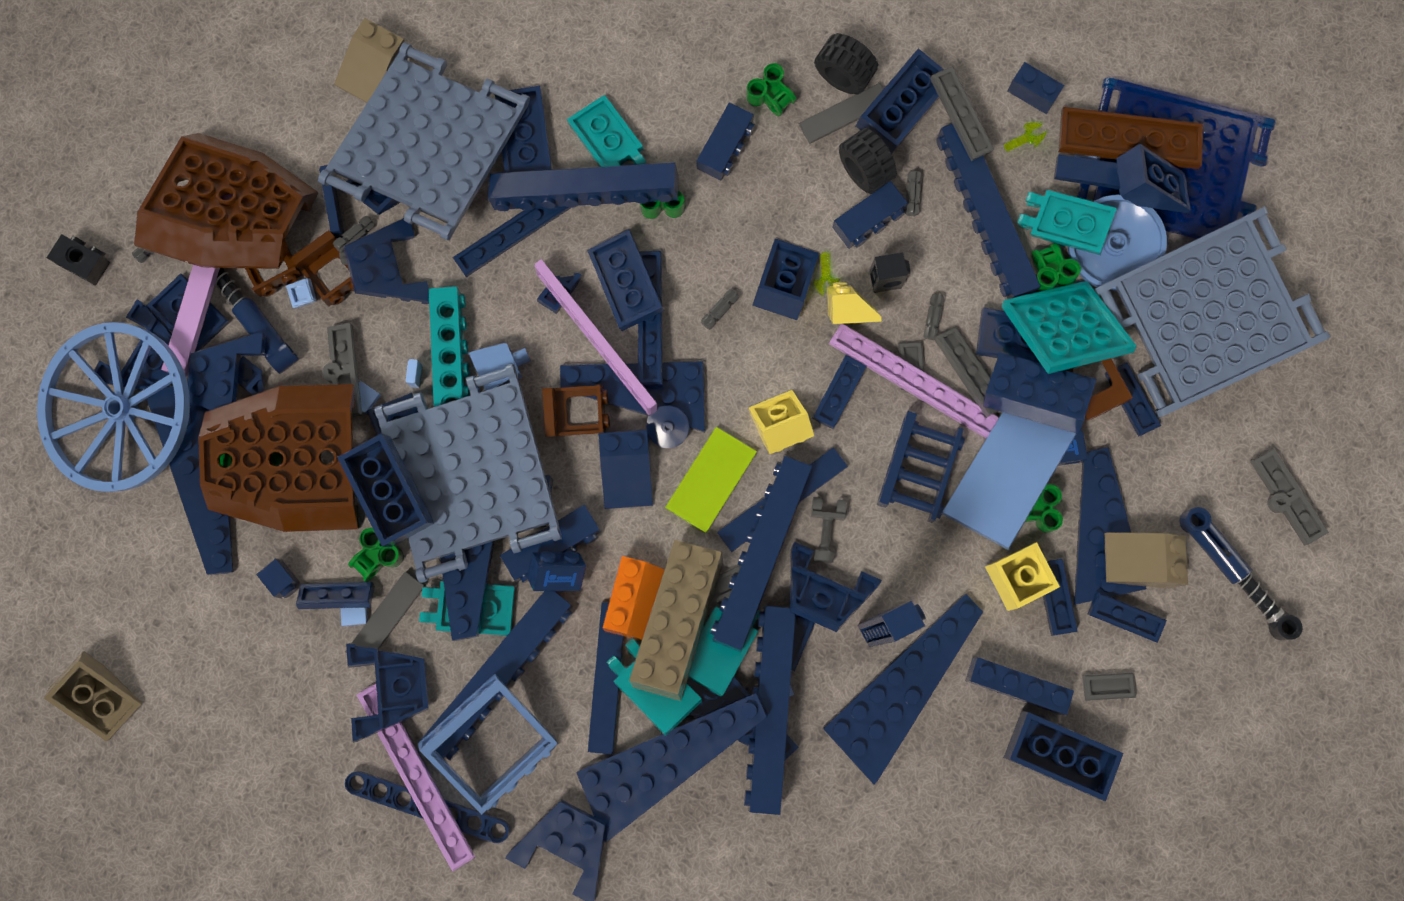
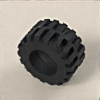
M840 33L832 34L814 60L818 73L830 85L848 94H861L878 70L876 57L864 44L853 37Z
M868 128L861 129L839 145L840 159L846 172L853 182L866 193L873 194L896 178V164L890 150L883 140Z

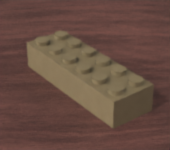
M674 540L629 679L633 688L681 701L724 562L722 552Z

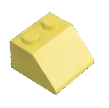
M846 282L833 283V286L827 287L828 316L833 324L881 322V316L875 307L851 285L847 286Z
M793 390L748 408L769 454L782 451L784 448L804 442L806 439L814 436L808 413Z
M1037 542L985 566L1007 611L1018 609L1060 587Z

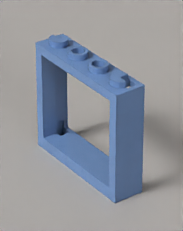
M494 674L420 741L418 746L419 751L482 815L492 806L495 807L499 802V798L505 792L510 793L517 786V781L522 776L532 773L538 761L543 757L547 758L550 756V752L558 743L544 725ZM500 691L543 738L479 796L435 749Z

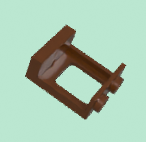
M329 230L290 257L305 277L311 279L312 286L328 307L338 305L344 300V296L351 290L354 291L351 277L329 292L317 276V272L335 258L340 259L339 251L333 245L336 238Z
M290 250L284 259L288 270L264 282L256 268H245L254 286L252 290L258 296H271L276 293L277 288L295 283L298 280L297 278L302 276L299 268L290 258L292 257Z
M1111 358L1101 362L1112 381V386L1091 396L1084 418L1086 422L1133 398ZM1074 368L1066 369L1065 371L1073 372Z
M603 385L542 388L545 437L606 433V428H610L609 414H605V404H608V391L604 390ZM597 396L599 423L569 425L567 419V399L569 397Z

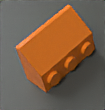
M622 556L603 630L642 641L665 569L645 561Z

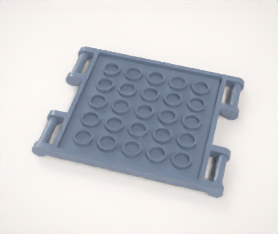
M403 42L395 60L325 170L321 171L318 182L325 186L329 184L347 192L361 202L365 201L371 190L379 192L411 207L405 213V222L410 224L416 223L440 234L441 238L450 240L528 107L530 97L524 94L519 95L500 87L488 78L484 81L482 90L477 92L442 76L447 67V60L440 57L438 59L412 48L411 44ZM408 57L434 67L433 71L407 61ZM493 93L516 103L517 106L516 108L511 107L489 96ZM339 174L347 179H350L356 183L361 184V186H354L346 181L334 177V175ZM421 211L448 224L445 226L419 215Z
M1266 206L1095 288L1097 294H1101L1105 305L1123 328L1134 324L1154 364V367L1137 375L1140 381H1144L1157 408L1156 413L1158 417L1165 416L1331 337L1329 332L1324 330L1310 302L1312 301L1310 294L1308 293L1292 301L1271 257L1286 251L1287 248L1285 244H1281L1267 216L1269 212ZM1255 219L1258 220L1272 248L1267 251L1253 223ZM1116 287L1130 315L1125 320L1110 292V289ZM1301 306L1315 334L1312 338L1296 309ZM1157 373L1173 402L1167 406L1152 377Z
M513 363L505 365L503 369L485 375L467 377L466 382L471 396L427 409L425 398L421 392L414 394L413 398L385 407L383 405L375 407V414L379 420L382 434L391 437L434 522L433 525L408 538L416 567V577L420 583L428 581L430 577L455 569L460 571L467 569L468 562L464 550L509 536L510 546L514 554L532 545L552 539L554 541L562 539L517 371ZM509 377V384L483 392L479 391V386ZM417 406L418 413L389 422L388 415ZM546 524L550 525V530L519 539L518 533ZM454 553L456 555L455 560L426 568L425 562Z

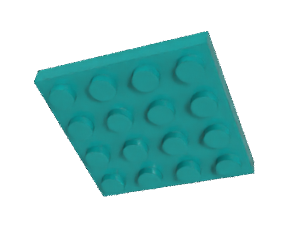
M1087 281L1003 300L1002 309L1048 374L1134 353L1137 345Z

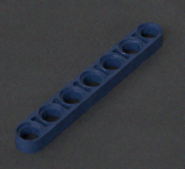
M362 771L350 773L346 777L345 789L350 794L423 818L411 795V801L407 806L399 804L398 795L403 791L409 793L406 786ZM356 775L362 777L364 785L360 790H355L351 786V780ZM379 783L387 787V794L384 798H379L375 795L374 789ZM445 800L449 808L457 810L458 818L456 822L462 832L493 843H501L510 835V826L507 821L486 813L481 815L477 810ZM471 816H478L481 819L480 829L472 830L469 827L468 820ZM495 824H502L505 827V835L502 838L493 836L492 827Z

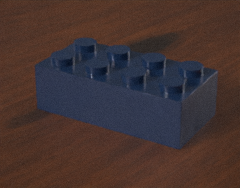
M918 48L860 116L856 127L859 130L868 128L883 140L892 154L939 99L930 77L944 69Z
M1000 352L985 393L983 407L1079 434L1097 379L1065 370L1048 374L1040 363Z
M380 434L337 457L382 547H392L434 524L390 436Z
M1021 711L1003 758L1096 799L1106 801L1124 753L1032 713Z

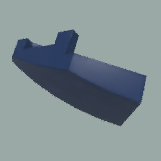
M574 273V276L555 277L571 295L581 280L582 275ZM547 287L537 298L538 303L555 314L562 307Z
M242 356L239 362L238 383L252 395L264 392L263 371L246 357Z

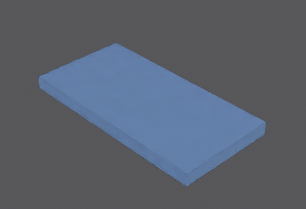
M1002 412L943 510V515L1009 550L1077 434Z

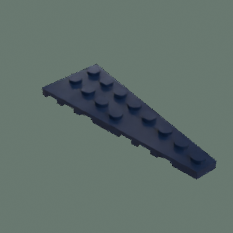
M173 386L165 387L146 398L152 413L174 419L175 393ZM190 403L187 430L182 444L173 460L169 463L206 574L209 576L233 573L230 518L228 515L208 510L200 487L199 433L205 412L211 410ZM155 422L162 446L164 447L172 426Z
M964 594L823 728L872 784H875L881 777L981 617L983 611L967 594Z
M759 693L752 694L677 727L667 736L661 734L577 771V776L594 817L606 822L604 842L616 836L764 720L768 714Z

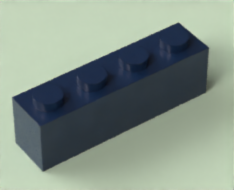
M585 505L558 520L562 539L557 541L552 539L523 548L521 552L515 554L512 549H509L500 555L514 581H522V583L528 581L527 575L532 552H577L576 547L585 542L588 545L599 538L597 534L601 531ZM550 525L538 533L550 530Z
M979 657L972 658L965 680L971 684L1062 715L1068 714L1074 690Z

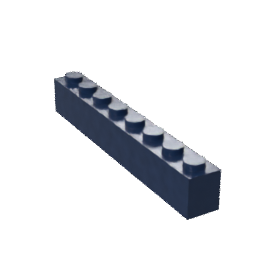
M953 124L942 127L936 138L937 146L940 151L944 150L947 157L945 158L946 167L949 171H953L956 178L954 179L956 190L962 192L964 196V208L973 217L972 226L975 233H980L983 240L981 242L982 250L985 255L989 254L992 261L990 263L991 271L994 276L998 275L1001 282L999 288L1002 296L1011 299L1036 293L1041 286L984 156L971 161Z
M675 162L490 174L488 199L494 210L508 211L509 209L530 210L532 208L552 209L562 206L573 208L579 205H621L631 202L643 204L649 201L669 202L671 200H678L679 174Z
M784 456L782 463L777 462L773 472L776 479L773 485L768 484L764 495L765 498H768L765 507H759L755 518L759 521L756 530L751 528L746 541L750 543L747 552L742 551L738 561V565L741 566L738 575L733 574L729 584V588L732 589L729 598L724 597L719 610L723 612L720 621L715 620L710 633L714 635L713 642L742 652L812 470L811 465Z
M544 591L420 741L494 674L506 686L512 680L517 682L525 672L522 669L528 661L532 663L541 653L539 647L545 641L548 644L557 632L554 629L560 622L565 624L572 616L573 612L570 610L573 606L557 592ZM500 691L496 693L435 749L445 761L447 759L451 761L460 751L457 746L463 739L468 741L476 732L474 728L479 720L484 721L493 710L490 706L495 700L500 702L505 696Z
M912 601L884 611L857 626L868 646L873 647L896 642L925 627L923 620L926 617L919 604L914 605Z
M765 606L764 612H759L758 627H762V637H757L756 652H760V662H755L754 677H758V687H753L752 694L759 693L768 716L753 727L754 738H749L748 754H752V764H747L746 780H750V790H745L744 806H748V811L751 813L781 814L795 614L790 612V608Z

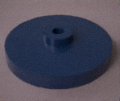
M663 405L658 407L657 411L651 416L649 415L646 429L653 443L662 448H674L682 444L687 438L690 431V422L685 412L679 407Z

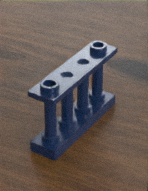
M907 411L877 505L886 508L889 503L897 502L930 513L927 522L933 523L936 521V518L940 519L943 513L944 505L941 504L956 452L957 450L961 451L965 441V437L962 436L964 429L958 428L954 436L919 425V422L915 421L917 414ZM918 434L951 445L947 458L911 447L912 444L908 443L910 435ZM910 456L943 467L940 481L904 470L905 467L901 466L903 457L908 458ZM904 479L937 490L933 504L898 493V490L894 489L896 480Z

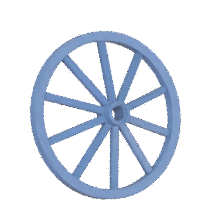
M115 322L102 323L86 328L75 334L60 347L44 373L37 402L39 432L52 462L67 478L76 484L88 489L104 492L131 490L144 485L158 476L178 452L187 430L190 412L187 379L182 365L172 349L161 338L144 328ZM116 333L129 334L143 341L125 390L123 388L114 337ZM104 335L115 393L78 352L86 343ZM152 347L164 361L169 375L132 397ZM70 358L76 362L107 397L105 400L55 389L58 378ZM173 383L175 393L174 419L139 409L138 404ZM53 396L102 407L103 412L54 431L52 419ZM136 416L172 426L167 442L157 457H155L134 420ZM109 418L80 461L74 466L63 453L57 439ZM127 425L149 466L138 474L121 480L125 426ZM116 426L112 481H101L84 474V469Z

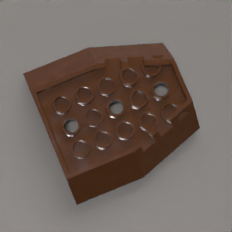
M201 133L181 136L137 211L134 245L199 267L279 269L289 251L285 239L300 210L310 211L318 191L262 152ZM189 180L185 186H177L179 182ZM233 194L231 199L222 200L224 195ZM278 208L274 214L266 213L268 209Z
M355 384L278 386L205 412L199 433L200 487L208 510L283 532L359 529L358 505H355L354 490L337 458L353 449L352 409L355 408ZM326 450L331 451L334 455V460L329 465L321 461V455ZM275 452H280L283 455V463L280 466H275L271 463V455ZM225 453L231 455L233 460L228 468L223 467L220 463V458Z

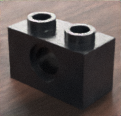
M61 234L46 258L96 286L110 264V261L104 258L106 253L94 246L91 249L86 248V242L75 236H72L70 239Z
M903 252L874 257L869 270L873 292L878 293L902 288L908 274H910V264L908 259H904Z

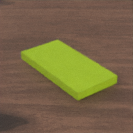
M716 427L665 506V509L702 532L707 533L757 451Z

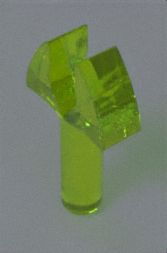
M1025 123L1023 126L1025 133L1003 145L1004 150L1009 152L1026 143H1031L1036 148L1040 145L1047 132L1039 136L1031 135L1032 131L1041 128L1042 124Z
M827 252L820 254L821 278L819 280L814 279L813 281L817 292L822 297L824 295L822 286L825 284V281L830 286L840 281V279H833L831 277L830 254Z

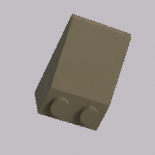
M364 18L352 36L334 85L367 103L395 60L405 40Z
M1104 533L1106 582L1166 589L1188 585L1186 536L1167 533Z
M84 651L48 688L44 697L45 700L105 741H108L142 704L103 664Z

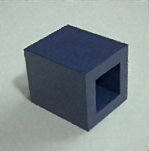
M276 558L256 574L273 597L288 598L297 590L296 586L300 583L284 561Z

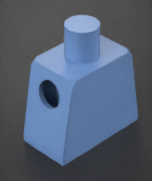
M507 343L469 353L479 376L503 369L505 365L513 363L518 379H521L522 375L518 366L531 361L525 348L512 353ZM507 377L485 384L483 387L487 391L509 384L510 380Z

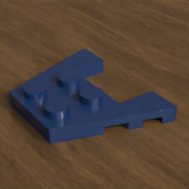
M404 218L345 245L344 253L355 294L381 298L393 297L400 298L401 301L410 302V300L422 302L421 304H429L427 281L402 284L391 242L406 241L414 238L412 225L405 222Z
M137 299L126 318L154 333L169 346L172 333L143 302ZM141 339L121 371L123 387L127 385L143 343ZM152 347L135 387L137 390H144V388L150 387L169 375V372L161 370L164 361ZM99 361L94 369L95 372L107 385H113L110 366Z
M259 332L191 353L188 375L190 403L214 410L236 402L240 356H265L266 334Z
M794 542L790 550V612L837 632L874 593L882 580L861 571L854 590L807 570L814 550Z
M351 643L346 644L348 668L375 665L378 715L351 718L353 743L428 710L424 658L379 651L375 648L360 647Z
M561 799L506 855L505 859L526 869L537 846L581 868L583 873L572 894L584 901H595L606 822Z

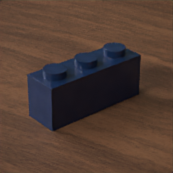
M729 102L696 160L697 169L720 181L724 175L728 176L734 166L732 160L735 155L739 157L743 151L745 144L742 142L746 136L750 137L754 131V114Z
M890 181L835 219L832 228L848 249L854 245L858 248L868 240L867 236L874 232L877 235L886 228L887 222L890 220L895 222L904 216L908 202Z

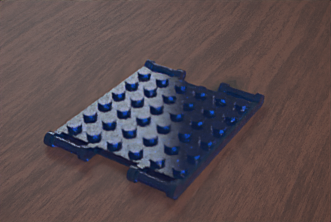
M1109 77L1103 80L1102 88L1104 89L1098 111L1108 112L1112 92L1117 90L1119 95L1114 113L1203 124L1202 166L1200 169L1176 167L1185 173L1191 211L1183 213L1153 208L1161 218L1166 231L1199 239L1236 221L1239 211L1243 213L1242 217L1257 210L1256 205L1241 201L1249 162L1261 167L1267 164L1268 157L1266 153L1271 131L1274 130L1276 124L1274 119ZM1258 126L1262 130L1256 153L1252 152ZM1103 158V161L1117 163V159ZM1080 183L1077 198L1087 200L1090 185ZM1096 186L1092 202L1106 196L1120 195L1119 189Z

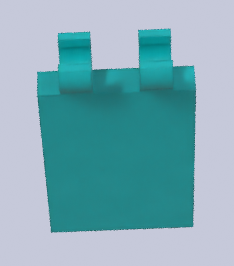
M605 95L566 119L599 167L620 166L629 159L632 160L634 165L646 163V160L640 154L644 150L643 145Z
M1050 190L1046 191L1045 196L1028 192L1025 200L1027 202L1026 205L1034 208L1040 207L1037 218L1020 214L1017 221L1019 227L1032 229V237L1101 256L1117 213V208Z
M440 581V589L422 587L421 597L439 599L437 613L420 612L419 622L436 623V631L451 632L444 582ZM487 585L483 600L484 608L479 634L507 636L511 632L514 586Z
M715 606L703 627L688 678L722 697L758 633L752 626L757 620L759 612H761L759 610L743 650L738 652L713 642L714 635L710 634L715 620L720 621L723 614L722 611H719L720 608Z
M631 639L625 646L628 652L637 658L640 646L634 639ZM615 656L607 661L609 668L618 676L614 680L617 687L665 736L702 702V698L687 683L681 701L633 688L629 679L635 661L627 669Z

